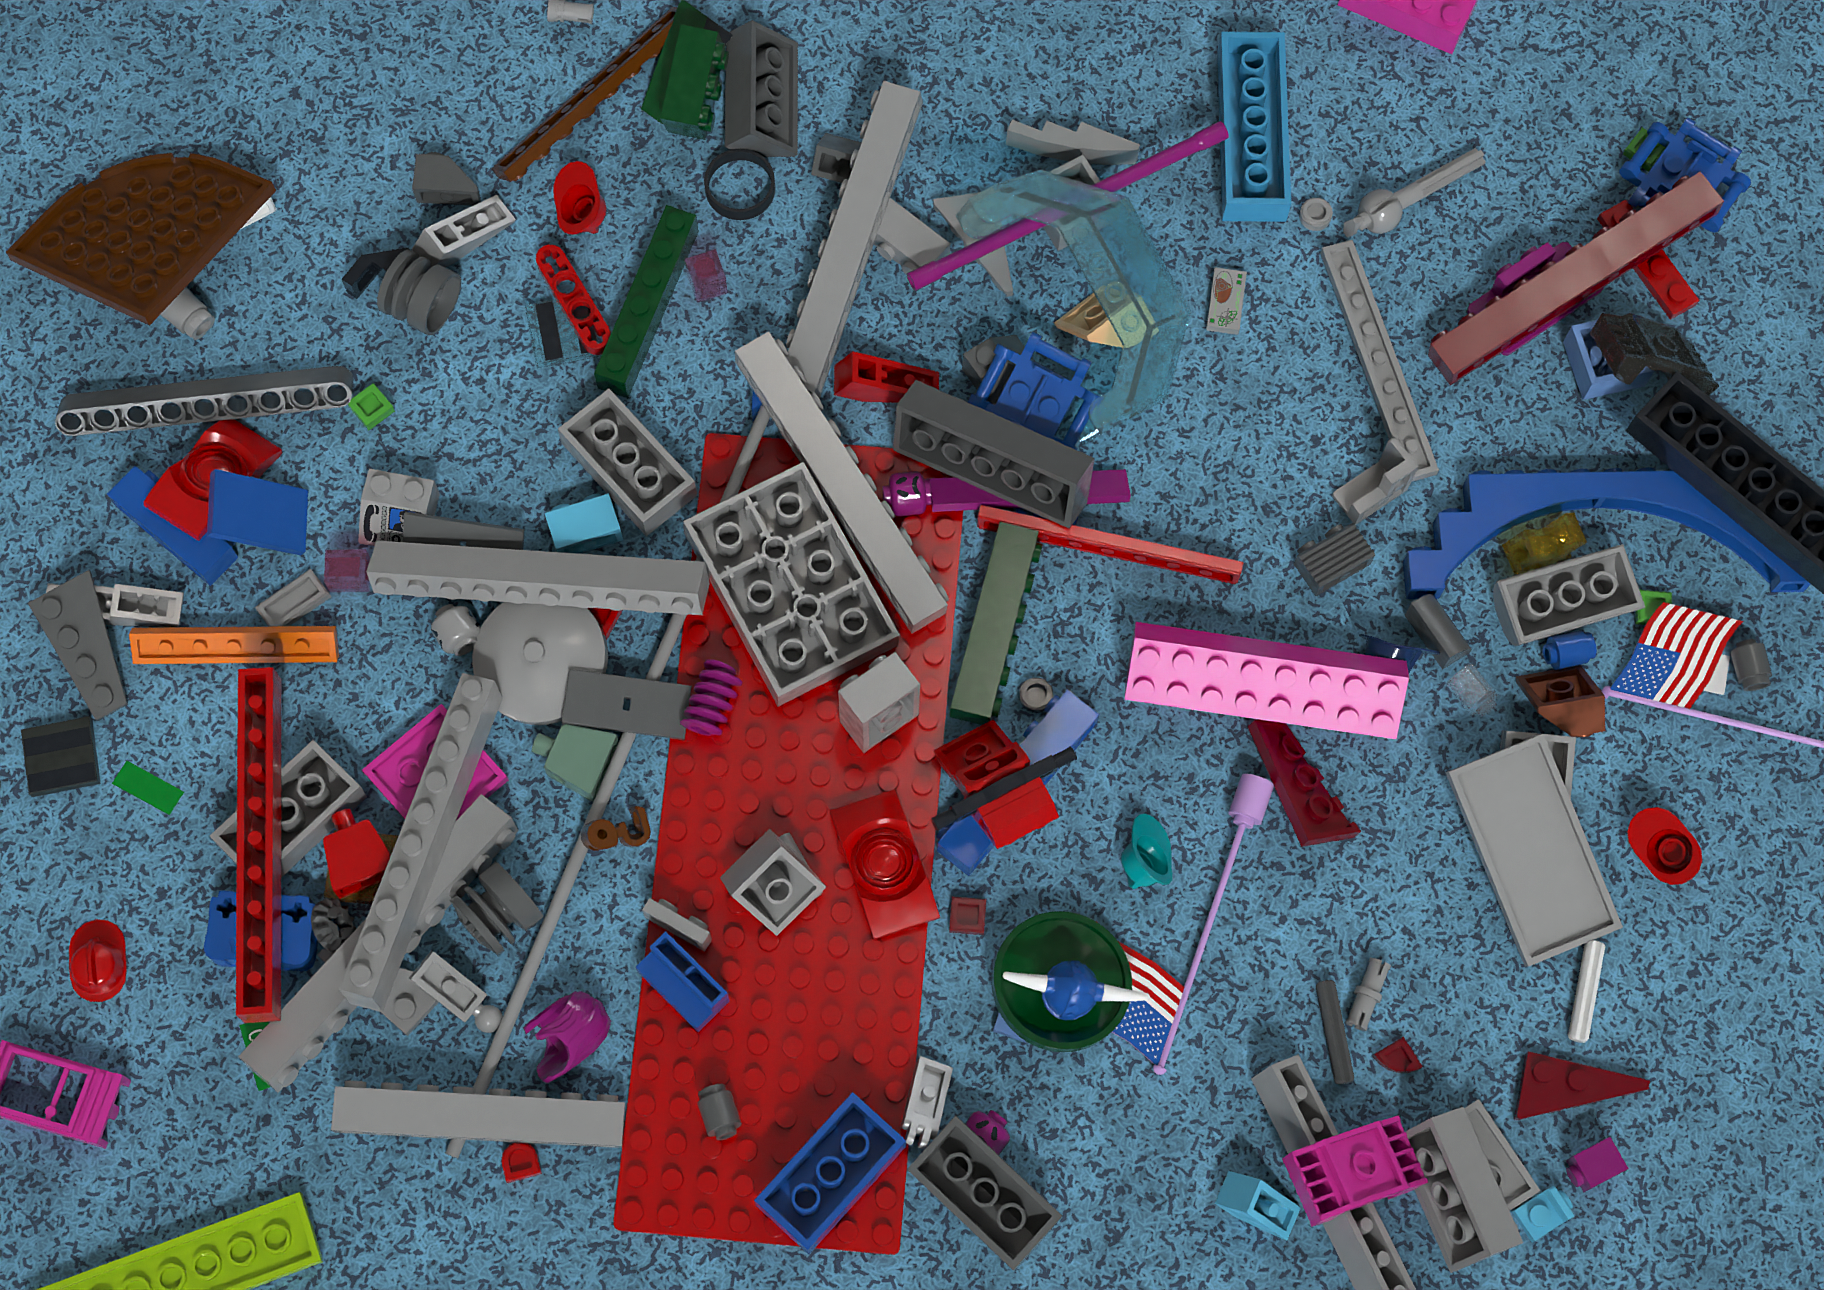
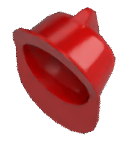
M580 161L570 162L560 170L553 185L559 227L564 233L571 235L582 232L596 234L599 232V226L606 216L607 207L605 200L599 193L593 169L588 164Z
M1659 807L1646 808L1632 818L1627 831L1628 842L1634 853L1658 880L1670 885L1683 884L1692 880L1700 870L1702 850L1697 840L1679 818L1669 810Z
M96 919L83 924L76 930L70 940L69 973L71 984L75 992L89 1002H103L113 998L121 991L126 982V943L124 935L116 924L108 920Z

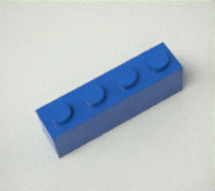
M134 466L107 493L108 497L120 511L211 586L238 558L232 548L235 543L209 537L207 533L198 541L146 508L144 500L159 478L150 470L143 473Z

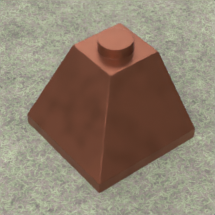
M1582 665L1516 676V683L1536 711L1571 737H1588L1593 733L1605 731V695Z

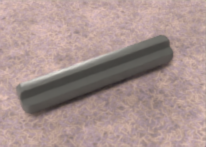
M1334 980L1321 981L1316 984V992L1334 1082L1336 1084L1351 1083L1355 1077L1336 984Z

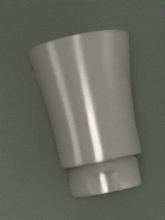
M187 287L160 314L181 333H186L194 340L203 337L215 322V317L209 313L207 307Z

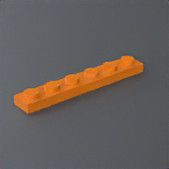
M336 626L132 628L129 633L133 664L337 662L339 658Z

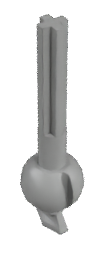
M1474 148L1394 193L1387 189L1370 191L1361 199L1358 215L1344 222L1343 233L1346 237L1357 234L1358 230L1362 231L1366 228L1376 234L1390 232L1399 224L1403 209L1486 163L1483 159L1484 153L1482 150L1478 151Z

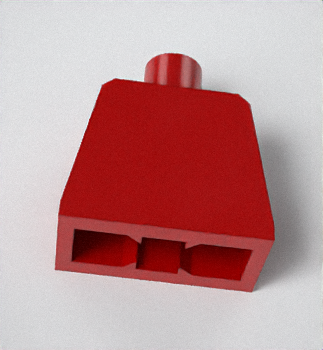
M351 809L338 811L331 816L337 832L323 838L331 886L339 899L380 883L391 857L390 851L371 821L367 819L356 823Z

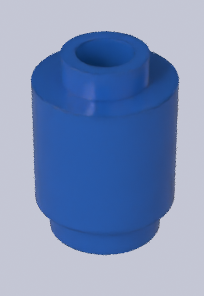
M1582 631L1548 637L1542 649L1545 662L1551 664L1555 670L1586 664L1590 659H1594L1597 653L1596 643L1590 632L1583 633Z

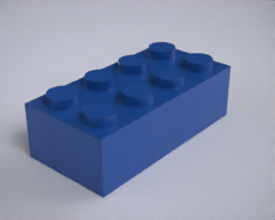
M852 1092L754 1200L755 1205L809 1255L905 1149L906 1140Z

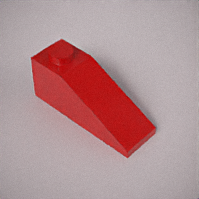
M852 351L834 365V395L861 402L898 403L915 380L939 390L938 371Z

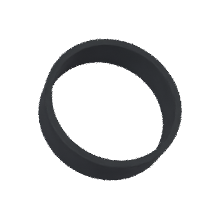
M748 149L725 151L711 161L705 172L704 185L707 200L710 206L723 217L732 220L751 219L762 214L773 201L775 195L774 172L770 163L757 152ZM737 160L750 161L766 171L770 177L771 186L761 202L749 208L734 209L722 205L712 196L709 190L711 177L718 168L728 162Z

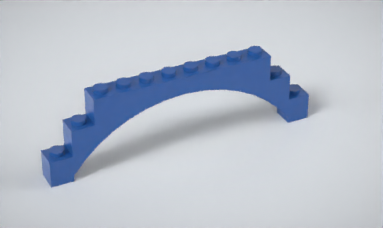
M1652 467L1625 472L1621 468H1610L1603 472H1590L1589 469L1582 468L1575 469L1569 473H1557L1554 469H1545L1537 473L1510 470L1504 474H1491L1487 470L1475 471L1472 474H1468L1462 486L1465 512L1458 508H1449L1438 512L1433 522L1435 550L1427 546L1415 547L1407 552L1403 560L1406 599H1419L1428 594H1433L1436 599H1439L1445 589V581L1470 554L1497 535L1514 526L1541 516L1570 510L1606 508L1656 515L1679 522L1706 534L1750 564L1770 584L1771 592H1804L1811 585L1672 469L1669 471H1656Z

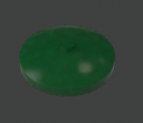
M1054 911L1042 913L1025 920L1014 928L1003 941L995 956L992 967V993L997 1009L1006 1024L1026 1042L1053 1052H1075L1099 1043L1118 1026L1130 1001H1096L1092 1009L1076 1020H1062L1054 1017L1046 1009L1041 991L1003 978L1004 972L1046 975L1053 966L1063 961L1077 960L1094 973L1098 982L1132 990L1130 965L1119 942L1102 925L1077 913Z

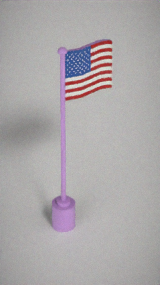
M1663 602L1646 623L1628 664L1611 687L1605 686L1602 689L1606 699L1608 696L1824 748V741L1690 709L1711 680L1726 643L1744 621Z
M1242 774L1229 810V815L1234 818L1233 823L1238 825V829L1185 985L1182 986L1154 961L1119 942L1130 965L1132 990L1148 993L1150 998L1143 1001H1130L1123 1019L1112 1033L1129 1042L1154 1064V1072L1158 1075H1163L1167 1071L1164 1066L1245 828L1252 829L1253 825H1261L1274 784L1260 776Z

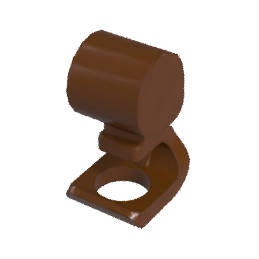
M640 806L629 807L636 834H631L628 831L625 822L616 823L614 826L605 819L590 821L585 824L581 831L583 845L589 850L598 851L616 846L618 839L622 845L627 847H637L645 844L651 835L645 809Z

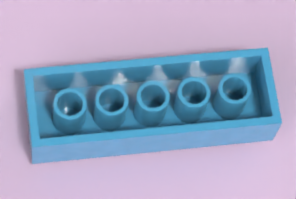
M1221 32L1217 50L1219 121L1224 123L1229 134L1228 139L1220 142L1222 221L1286 222L1291 207L1285 32Z

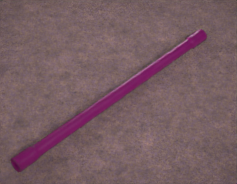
M1222 121L1212 124L1196 132L1192 137L937 261H931L906 274L912 289L917 291L974 260L1198 151L1206 150L1228 139L1227 128Z

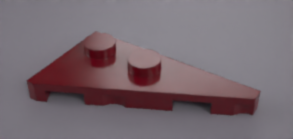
M1528 1051L1525 1054L1514 1119L1520 1121L1533 1116L1550 1114L1563 1109L1580 1107L1606 1099L1635 1094L1648 1090L1650 1080Z

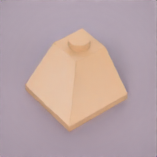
M1106 286L1100 287L1054 322L1058 329L1089 342L1127 349L1140 343L1143 336L1152 330L1137 298Z

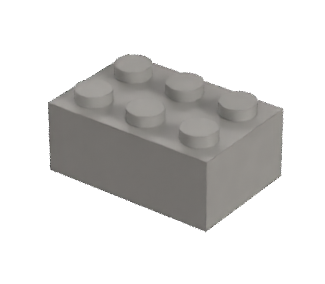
M896 652L888 657L882 655L875 659L868 667L870 670L860 677L858 675L849 677L841 684V690L838 691L840 723L863 753L919 715L920 683Z

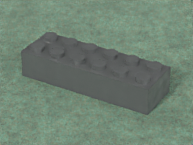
M915 380L896 407L894 451L963 480L1069 529L1087 504L1095 458Z

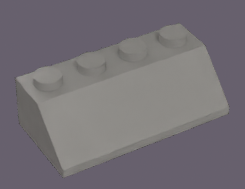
M1464 1107L1432 1117L1405 1131L1411 1147L1414 1149L1415 1156L1421 1164L1420 1167L1424 1176L1428 1180V1183L1414 1190L1450 1273L1523 1243L1518 1226L1511 1216L1503 1198L1502 1190L1495 1180L1488 1164L1487 1156L1480 1146Z

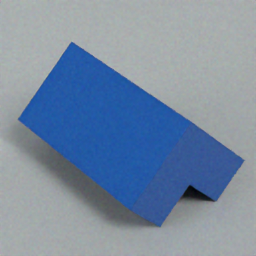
M665 931L650 946L651 952L636 966V970L699 1032L730 1002L728 993Z

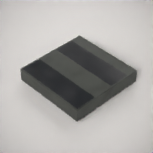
M90 716L21 729L28 793L31 797L101 784L93 721Z

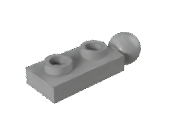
M431 950L409 979L461 1021L466 1022L473 1015L475 1017V1024L480 1031L484 1033L497 1031L503 1017L501 1011L493 1005L483 1006L481 1002L487 994Z

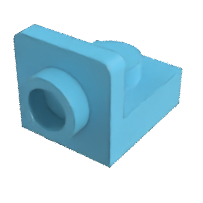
M1554 1185L1512 1211V1214L1532 1243L1574 1217L1571 1211L1573 1205L1564 1191H1558Z

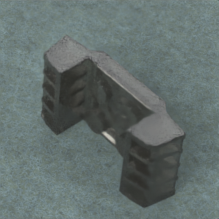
M1602 313L1590 332L1591 337L1596 341L1597 347L1600 348L1602 356L1607 360V365L1612 369L1614 377L1623 383L1630 385L1645 367H1648L1654 371L1662 370L1668 380L1678 371L1707 396L1719 387V384L1714 381L1712 373L1708 371L1706 363L1700 358V353H1697L1694 348V343L1685 339L1677 328L1632 313L1623 316Z

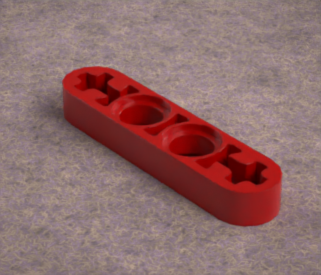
M556 245L543 246L536 254V263L540 274L587 352L593 355H602L611 335L608 325L563 250ZM551 256L553 260L556 259L559 269L558 273L555 274L551 264L546 263L547 257ZM570 280L575 283L574 290L567 294L559 292L557 289L559 283ZM579 306H586L591 310V313L585 319H577L573 316L574 309ZM592 325L599 337L602 336L603 342L597 344L595 340L592 341L589 330Z

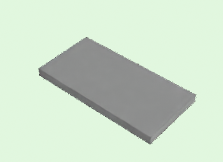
M1544 734L1536 735L1445 772L1518 952L1526 967L1623 928Z

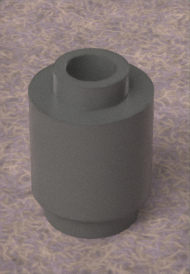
M1747 639L1736 643V648L1730 653L1738 684H1742L1744 691H1756L1770 686L1772 672L1765 645L1757 643L1756 639Z
M715 1084L699 1091L698 1096L700 1100L697 1102L707 1135L711 1137L716 1136L717 1140H724L736 1135V1129L742 1123L731 1091L726 1089L725 1084Z

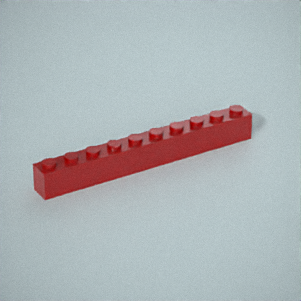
M273 667L238 669L236 1016L244 1023L281 1021V678Z

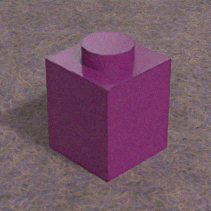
M1611 1137L1566 1160L1569 1166L1566 1168L1569 1179L1575 1187L1580 1186L1583 1193L1629 1169Z

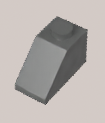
M438 152L416 154L412 190L417 203L474 206L481 202L477 185L448 155Z

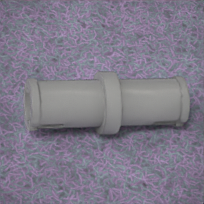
M1369 958V964L1362 982L1354 990L1356 998L1345 1021L1347 1025H1355L1354 1028L1361 1031H1367L1376 1003L1381 1002L1382 995L1380 992L1387 973L1391 968L1390 964L1386 962L1381 964L1382 960L1376 958Z

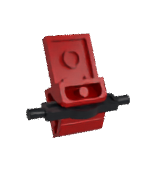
M991 720L933 750L938 763L962 792L964 800L952 805L950 809L932 817L931 821L935 829L939 831L954 822H959L972 816L997 849L1009 845L1022 836L1042 828L1049 822L1059 818L1055 804L1041 779L1056 772L1058 768L1077 760V756L1073 748L1069 746L1053 756L1049 755L1030 765L1027 754L1017 742L1012 743L997 723Z

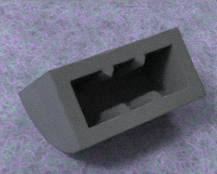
M825 133L816 146L811 175L840 183L844 179L849 180L852 168H850L851 156L855 149H860L862 142Z
M1433 594L1425 595L1411 602L1405 617L1429 650L1440 652L1439 655H1432L1442 670L1472 651L1467 641Z

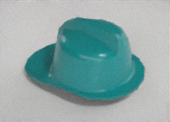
M1139 814L1133 821L1132 841L1123 850L1120 859L1127 875L1128 886L1136 889L1140 886L1148 887L1156 883L1169 885L1172 881V850L1168 835L1163 826L1154 817L1148 814Z

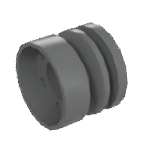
M405 250L395 258L385 273L377 296V307L379 311L386 315H392L396 320L403 321L407 318V323L410 327L426 335H434L443 327L457 303L461 290V277L458 273L442 265L436 264L432 267L430 259L420 257L418 253L412 250Z
M495 861L478 876L485 892L480 895L474 889L466 886L463 890L472 903L467 906L457 895L450 902L455 908L459 921L475 940L499 956L505 951L496 939L499 934L512 945L515 939L508 926L514 923L527 932L544 916L520 885Z

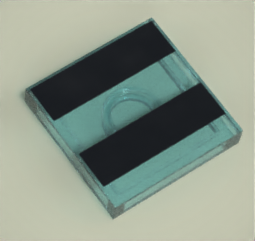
M556 300L525 305L537 368L601 356L587 352ZM579 306L574 309L573 316L577 319H585L590 315L591 310L586 306ZM592 325L589 328L592 341L595 340L599 344L597 333Z

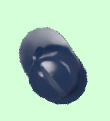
M1359 634L1361 638L1366 640L1364 655L1407 661L1408 673H1410L1421 653L1440 654V652L1392 644L1372 636Z

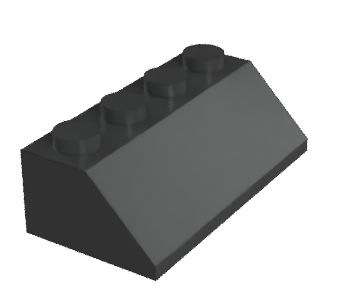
M750 20L730 31L729 33L733 36L726 44L729 58L725 80V147L731 150H752L763 157H795L798 155V42Z
M956 1115L907 1168L918 1181L1012 1270L1017 1269L1063 1216Z

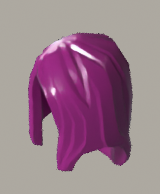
M574 991L570 995L564 996L552 1003L525 1024L523 1029L526 1034L538 1026L541 1030L535 1034L536 1039H546L544 1058L536 1067L538 1076L543 1082L549 1083L577 1066L605 1040L611 1020L602 1002L588 993Z

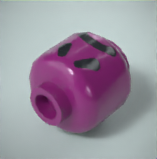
M918 471L894 473L889 478V486H882L883 501L885 500L891 506L895 516L923 514L926 510V505H931L929 478L924 479L923 475Z
M990 1110L988 1114L981 1111L973 1112L965 1122L998 1155H1000L1010 1141V1135L1004 1128L1007 1121L993 1110Z

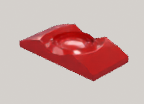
M235 419L220 420L203 432L192 450L182 460L168 467L144 500V506L199 541L207 533L210 473L217 469L259 479L280 457L282 449Z
M895 789L830 810L833 824L874 940L940 919L927 874L920 860L908 820Z

